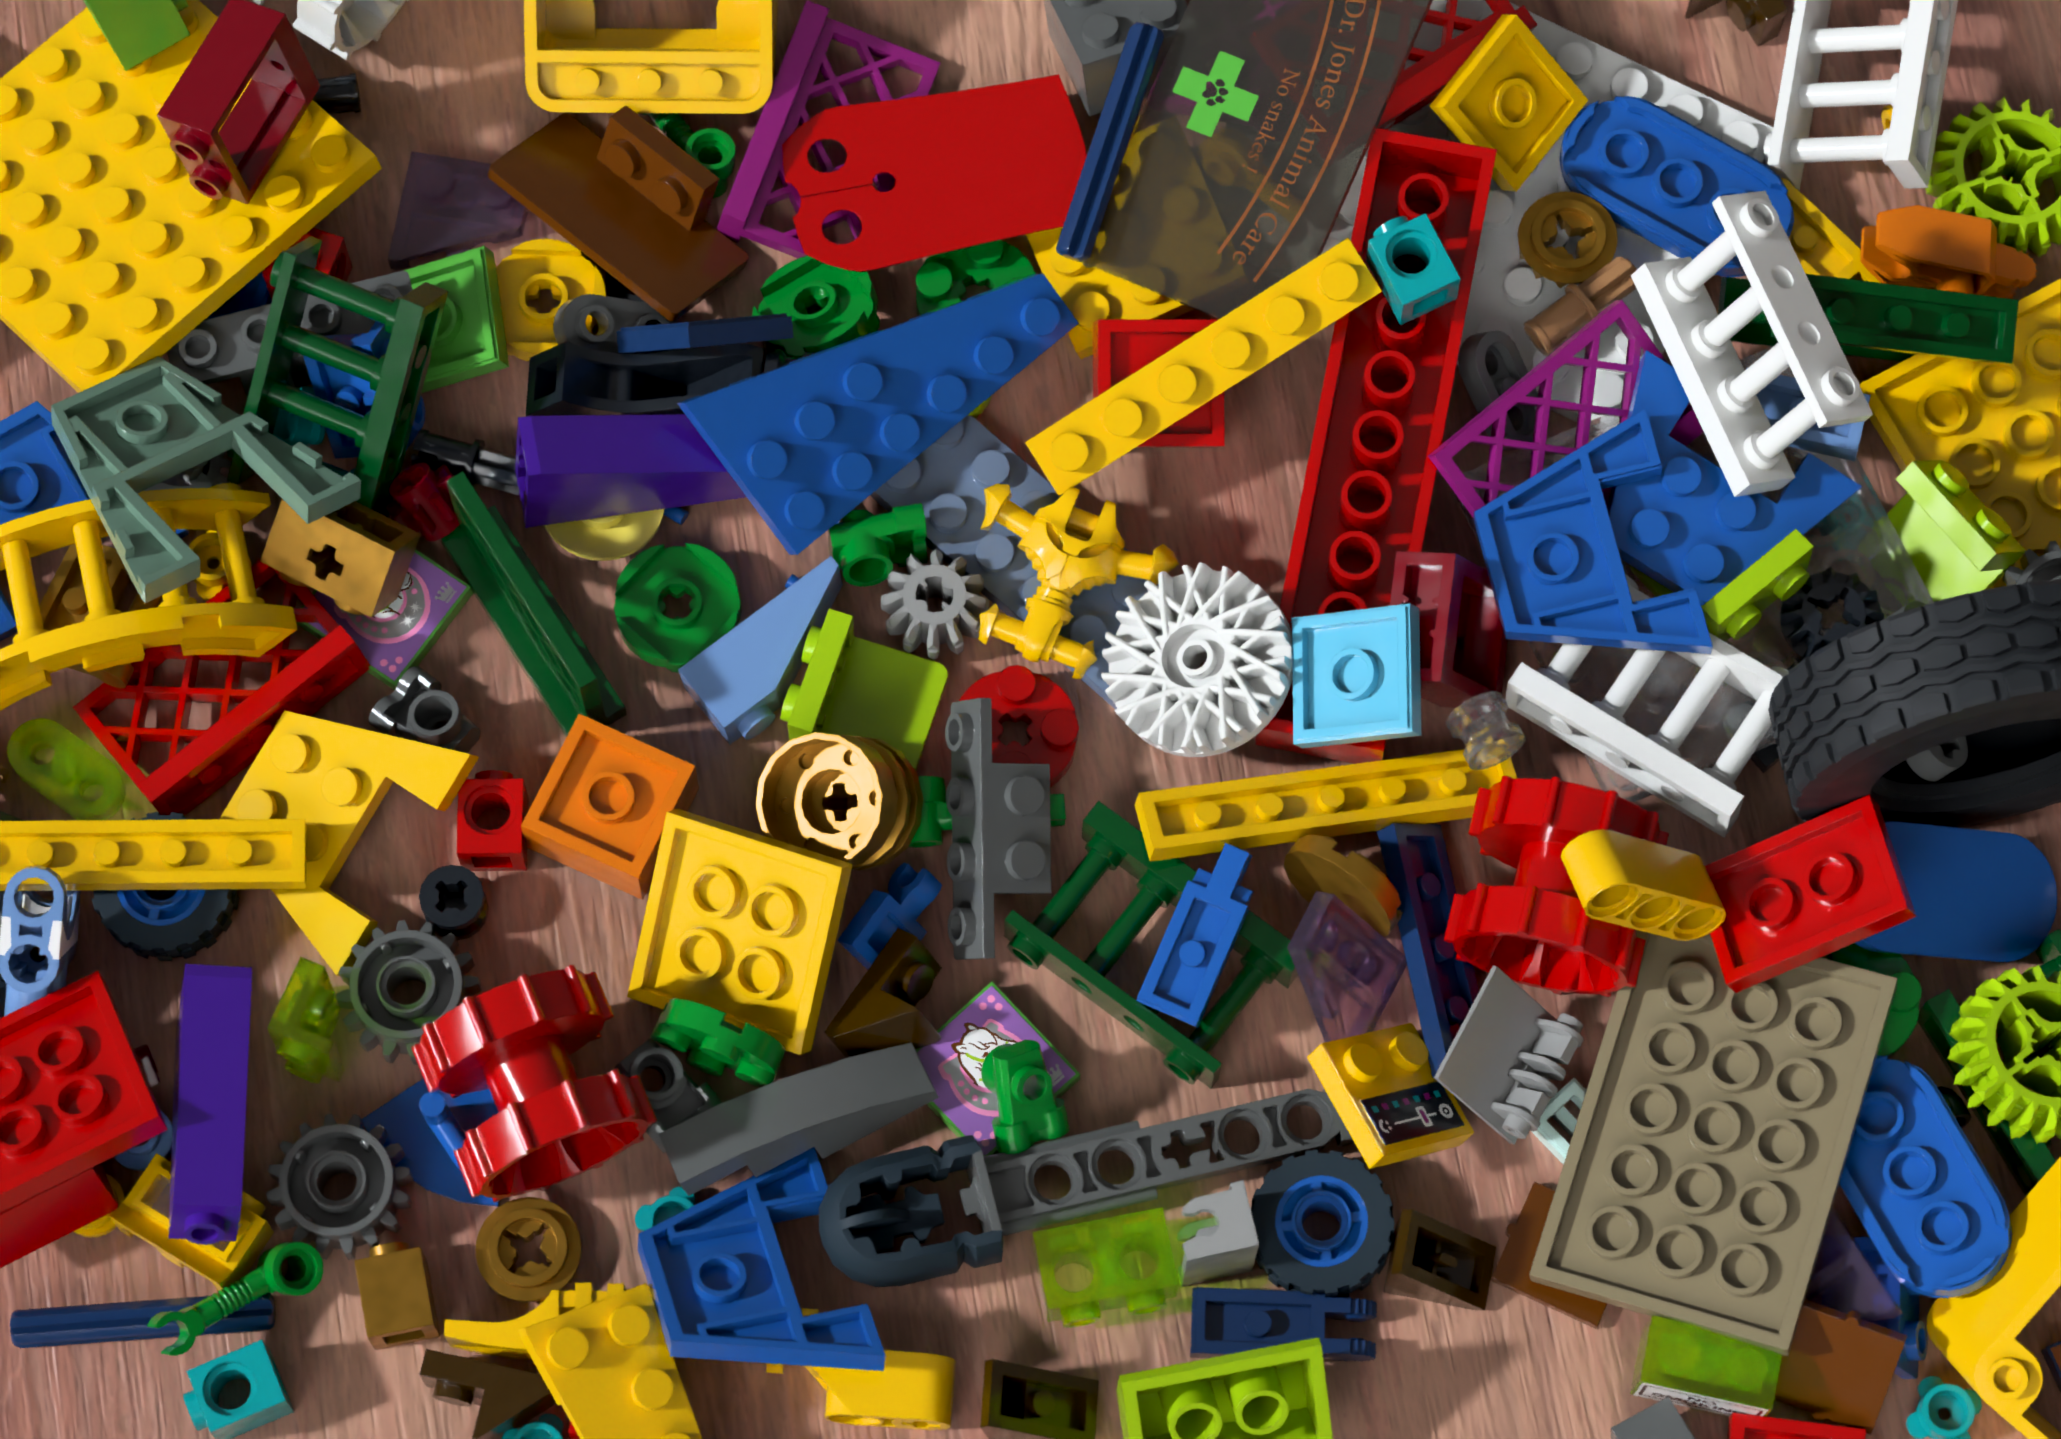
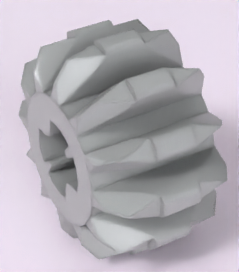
M937 548L930 555V565L923 566L921 561L911 554L906 559L908 574L891 571L887 577L888 586L893 592L881 596V610L891 614L886 620V630L889 635L905 633L903 649L908 653L916 650L923 642L927 644L928 658L933 661L939 656L940 644L944 643L948 645L952 652L959 655L964 650L962 635L978 638L980 631L979 614L989 609V600L978 595L984 588V579L980 574L965 576L967 561L962 556L953 560L947 567L943 565L942 552ZM928 598H942V611H928Z

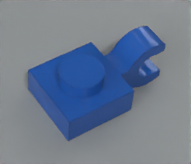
M901 864L889 880V894L874 889L837 941L868 970L897 928L918 937L920 941L923 939L927 931L916 920L922 911L937 897L942 884L927 869L922 868L917 873L909 864Z

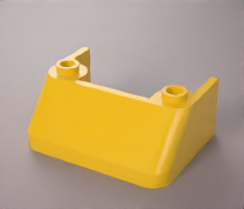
M524 0L526 90L537 106L550 112L616 113L625 105L635 113L746 114L754 112L766 103L773 88L778 0H719L717 4V29L596 28V6L594 0Z
M2060 1156L2009 1215L2012 1228L2011 1246L2007 1259L1999 1272L1987 1284L1969 1294L1952 1298H1937L1927 1316L1928 1335L1937 1349L1991 1408L2028 1439H2061V1432L2030 1406L2040 1393L2043 1384V1371L2037 1357L2015 1338L2061 1286Z

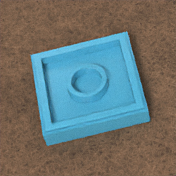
M1409 603L1292 618L1294 745L1301 748H1312L1422 736L1420 621L1418 607Z

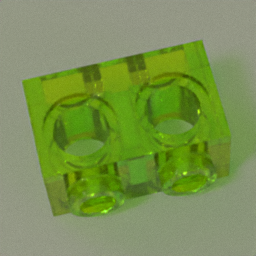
M1163 1207L1036 1231L1032 1234V1249L1047 1322L1062 1319L1063 1327L1065 1328L1081 1327L1101 1321L1102 1311L1127 1307L1129 1315L1149 1314L1165 1309L1167 1307L1166 1299L1177 1296L1179 1283ZM1142 1251L1149 1254L1155 1260L1157 1270L1146 1279H1134L1123 1272L1120 1261L1130 1252ZM1076 1263L1087 1268L1093 1280L1084 1290L1070 1292L1059 1286L1055 1279L1056 1272L1066 1264Z

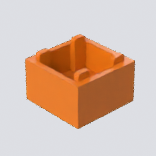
M578 714L521 824L526 846L537 853L643 900L652 883L666 813L675 809L688 811L699 790L696 766L584 715Z

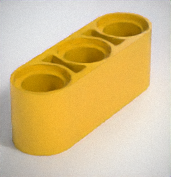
M1602 829L1589 831L1576 837L1562 851L1561 858L1582 907L1586 915L1593 919L1679 941H1689L1706 936L1716 930L1725 920V909L1700 856L1694 853Z

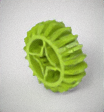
M2005 97L1996 102L1992 112L1980 101L1977 105L1973 106L1969 117L1959 113L1958 116L1952 119L1949 126L1950 131L1944 130L1937 137L1935 142L1936 152L1933 154L1930 173L1932 176H1930L1929 185L1926 188V195L1937 197L1932 208L1992 220L1997 228V243L2016 248L2018 252L2022 250L2025 254L2027 248H2029L2040 258L2048 252L2051 242L2058 246L2061 245V127L2057 128L2052 124L2055 116L2053 108L2043 112L2041 117L2031 114L2032 105L2030 99L2022 102L2018 111L2011 110ZM1979 149L1983 157L1980 164L1982 171H1979L1976 179L1967 182L1963 167L1964 159ZM2002 175L2008 176L2007 181L2002 178ZM2052 177L2055 186V202L2041 211L2037 203L2040 195L2037 189L2040 188L2043 180ZM2012 178L2016 180L2018 184L2012 183Z
M2040 965L2029 967L2022 975L2014 967L2013 969L2005 970L1997 980L1994 978L1985 980L1976 988V994L1969 996L1961 1004L1960 1011L1958 1012L1961 1017L1952 1025L1951 1032L1949 1033L1958 1043L1949 1050L1950 1054L1947 1059L1964 1066L1955 1075L1954 1085H1970L1975 1093L1968 1099L1967 1108L1979 1107L1981 1104H1984L1991 1111L1988 1114L1987 1126H1997L2003 1119L2008 1121L2011 1139L2021 1138L2030 1130L2036 1144L2047 1142L2054 1135L2061 1140V971L2054 972L2046 979ZM1996 1042L1999 1044L2003 1051L2004 1064L1998 1053ZM2047 1045L2052 1046V1049L2042 1058L2038 1056L2028 1064L2023 1062L2034 1050L2039 1052Z

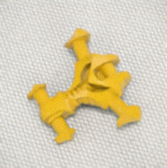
M1009 484L989 486L984 489L986 509L980 529L989 531L998 522L1020 536L1022 539L1017 546L1026 553V558L1032 561V568L1037 571V580L1041 582V586L1037 587L1036 594L1026 598L1025 609L1028 611L1025 622L999 612L996 603L987 611L979 614L980 631L978 639L986 645L990 636L1015 645V650L1021 652L1022 657L1031 662H1039V660L1048 662L1049 659L1075 668L1072 678L1082 679L1088 668L1097 661L1094 651V640L1084 645L1059 635L1062 626L1068 625L1074 617L1070 613V605L1073 602L1072 596H1079L1083 589L1090 590L1095 585L1116 584L1118 575L1150 580L1157 586L1159 584L1158 574L1165 571L1169 573L1179 565L1176 555L1165 544L1155 548L1153 555L1124 550L1125 541L1116 528V503L1106 500L1100 516L1075 507L1080 493V489L1070 486L1055 503L1039 508L1036 514L1032 515L1010 501L1012 493Z

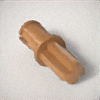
M1616 257L1577 286L1574 283L1567 285L1564 296L1534 318L1523 323L1525 326L1524 330L1530 341L1543 355H1550L1555 348L1572 337L1616 300H1622L1637 289L1631 278V275L1637 270L1628 258Z

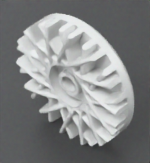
M1198 563L1196 570L1189 565H1183L1184 574L1175 577L1170 576L1165 571L1158 574L1159 584L1156 586L1150 580L1146 581L1144 586L1148 592L1138 601L1132 596L1126 597L1125 602L1130 610L1129 612L1121 610L1116 612V618L1121 624L1116 635L1106 632L1105 639L1112 647L1102 651L1103 657L1109 663V672H1102L1101 676L1109 685L1105 691L1117 707L1114 710L1116 714L1148 744L1166 753L1184 757L1213 756L1230 751L1248 742L1275 717L1292 683V632L1284 613L1277 603L1261 586L1250 581L1240 571L1234 573L1226 566H1222V571L1212 570L1205 563ZM1206 660L1205 664L1202 667L1198 668L1201 665V663Z

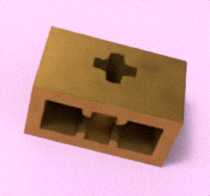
M282 499L260 562L278 570L280 576L293 585L312 587L333 598L335 604L342 610L355 615H367L372 618L397 600L421 534L356 501L307 524Z

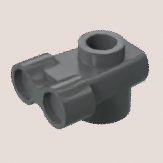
M414 666L407 670L399 680L394 692L380 699L369 715V724L383 734L403 737L404 739L463 753L470 751L479 741L481 734L480 729L461 712L455 698L449 693L441 691V682L419 666Z
M649 1038L620 1061L614 1069H618L620 1074H624L629 1078L635 1075L640 1077L641 1072L648 1068L655 1069L661 1073L663 1077L662 1088L654 1092L645 1089L657 1117V1121L652 1123L646 1132L664 1154L666 1151L658 1133L723 1102L707 1082L698 1086L683 1070L680 1060L673 1052L661 1048L652 1038Z

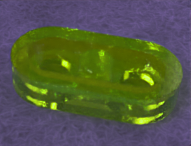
M45 718L32 719L21 724L11 735L8 742L7 755L16 774L25 783L76 820H108L123 805L126 787L117 767L109 759L59 723ZM44 748L55 750L54 757L49 763L44 765L34 763V756L39 750ZM94 784L104 786V793L99 799L95 801L83 799L84 791L89 786Z

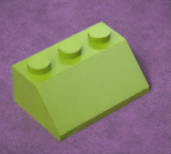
M1319 1337L1119 1375L1116 1392L1123 1439H1333L1322 1344Z

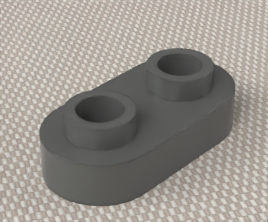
M585 294L565 302L558 309L554 318L553 331L558 345L567 341L590 349L618 353L616 331H621L620 328L644 326L645 324L675 323V321L667 320L646 302ZM587 315L593 316L598 322L599 330L597 335H593L587 330L585 323ZM675 349L655 350V351H642V352H629V353H623V354H643V353H653V352L671 351V350H675Z
M1495 330L1473 334L1463 342L1458 357L1459 372L1478 414L1528 373L1516 344L1502 331ZM1536 388L1526 396L1538 398ZM1517 403L1509 409L1506 416L1504 439L1533 442L1537 406ZM1492 424L1485 429L1489 437H1491ZM1503 447V450L1505 451L1518 450L1515 448Z

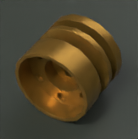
M814 732L789 740L770 757L758 781L755 806L764 836L853 864L852 870L866 871L889 864L909 847L921 823L923 794L917 772L900 750L885 741L875 738ZM857 796V807L848 809L847 799Z

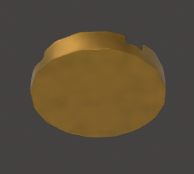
M1308 834L1299 838L1285 855L1283 866L1290 882L1300 895L1318 912L1348 931L1362 937L1374 939L1388 936L1401 919L1402 912L1397 909L1402 903L1398 891L1386 875L1360 853L1357 854L1351 851L1346 858L1339 852L1334 851L1333 848L1338 842H1335V839L1328 836Z

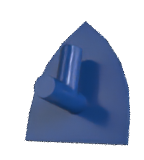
M421 1079L362 1119L364 1128L368 1133L378 1124L385 1128L388 1136L383 1145L384 1148L392 1144H400L405 1156L395 1167L409 1168L413 1175V1181L427 1191L460 1203L499 1206L500 1201L494 1202L492 1198L484 1195L471 1197L453 1153L455 1150L462 1148L467 1130L478 1127L499 1113L489 1089L462 1094L452 1099L450 1094L440 1090L429 1093L424 1079Z

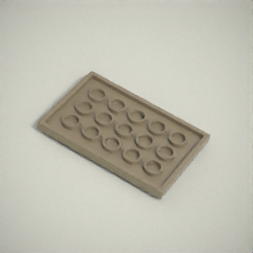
M1636 930L1637 937L1646 940L1636 987L1625 986L1617 991L1529 1274L1530 1280L1648 1316L1681 1321L1682 1326L1789 1356L1802 1305L1808 1292L1896 993L1898 978L1820 957L1735 993L1726 985L1710 934L1694 940L1679 941Z

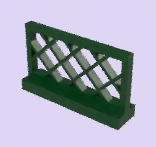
M463 471L447 480V486L459 526L441 539L442 545L467 584L471 586L477 600L564 735L567 737L578 714L606 726L627 715L624 704L495 505L488 509L486 508Z

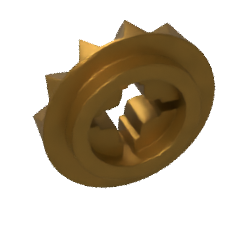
M1556 192L1535 201L1524 213L1517 233L1520 259H1525L1532 268L1536 279L1544 277L1554 281L1559 289L1570 283L1584 282L1612 261L1617 248L1616 226L1608 211L1596 200L1576 192ZM1558 223L1561 229H1565L1569 237L1585 236V238L1580 239L1577 243L1575 250L1576 259L1573 258L1572 254H1568L1564 247H1548L1556 240Z
M536 1197L514 1199L496 1208L482 1224L475 1247L477 1265L487 1284L498 1295L516 1300L522 1304L529 1301L546 1299L552 1290L560 1291L566 1284L571 1283L579 1261L582 1258L580 1235L570 1215L557 1204ZM546 1228L547 1230L542 1235L544 1239L541 1242L540 1249L546 1256L547 1262L551 1265L547 1267L543 1263L537 1264L530 1260L523 1268L519 1266L516 1272L512 1273L516 1268L515 1263L519 1255L512 1242L506 1238L508 1234L516 1240L520 1238L523 1241L530 1242L536 1235L540 1236Z

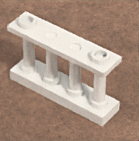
M1794 0L1773 132L1766 136L1764 142L1765 164L1776 172L1780 178H1786L1799 191L1804 163L1883 160L1884 164L1889 166L1904 189L1928 188L1958 0H1911L1908 18H1903L1900 25L1827 28L1832 0ZM1897 49L1902 51L1899 73L1893 74L1891 80L1818 83L1823 53ZM1889 104L1893 106L1890 128L1885 129L1882 135L1809 138L1813 108Z
M1766 191L1719 196L1712 202V205L1725 231L1693 260L1691 257L1646 262L1631 275L1734 497L1780 490L1793 480L1795 475L1783 450L1816 423L1819 428L1866 421L1873 415L1860 388V384L1851 370ZM1737 255L1752 287L1718 315L1704 283ZM1764 311L1778 343L1744 370L1730 339ZM1790 367L1805 399L1771 426L1756 394Z
M1625 574L1633 602L1651 598L1640 592L1637 584ZM1709 633L1713 646L1711 654L1675 652L1701 669L1657 735L1650 734L1645 737L1627 726L1623 715L1666 651L1636 649L1601 702L1594 701L1591 704L1572 693L1568 682L1593 646L1563 643L1546 669L1539 668L1536 671L1523 662L1520 663L1508 681L1505 706L1725 838L1739 816L1744 795L1736 791L1737 787L1734 782L1772 726L1768 711L1770 698L1774 688L1785 675H1788L1789 671L1778 666H1773L1770 669ZM1725 682L1755 700L1756 703L1712 768H1704L1702 771L1680 758L1681 753L1678 749L1721 684Z

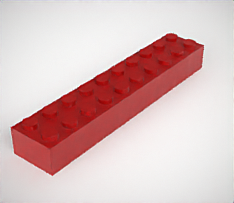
M1373 127L1351 238L1353 246L1375 279L1366 262L1368 240L1374 238V231L1382 224L1396 217L1406 216L1410 221L1426 213L1461 279L1457 299L1405 324H1399L1383 292L1335 321L1280 603V609L1289 623L1291 632L1292 618L1390 606L1396 551H1422L1437 471L1436 466L1428 455L1442 445L1497 149ZM1412 254L1399 256L1393 261L1400 271L1407 274L1419 273L1427 267L1420 257ZM1293 679L1281 708L1269 724L1256 735L1255 745L1354 764L1382 760L1386 742L1385 739L1312 748H1301L1294 745Z

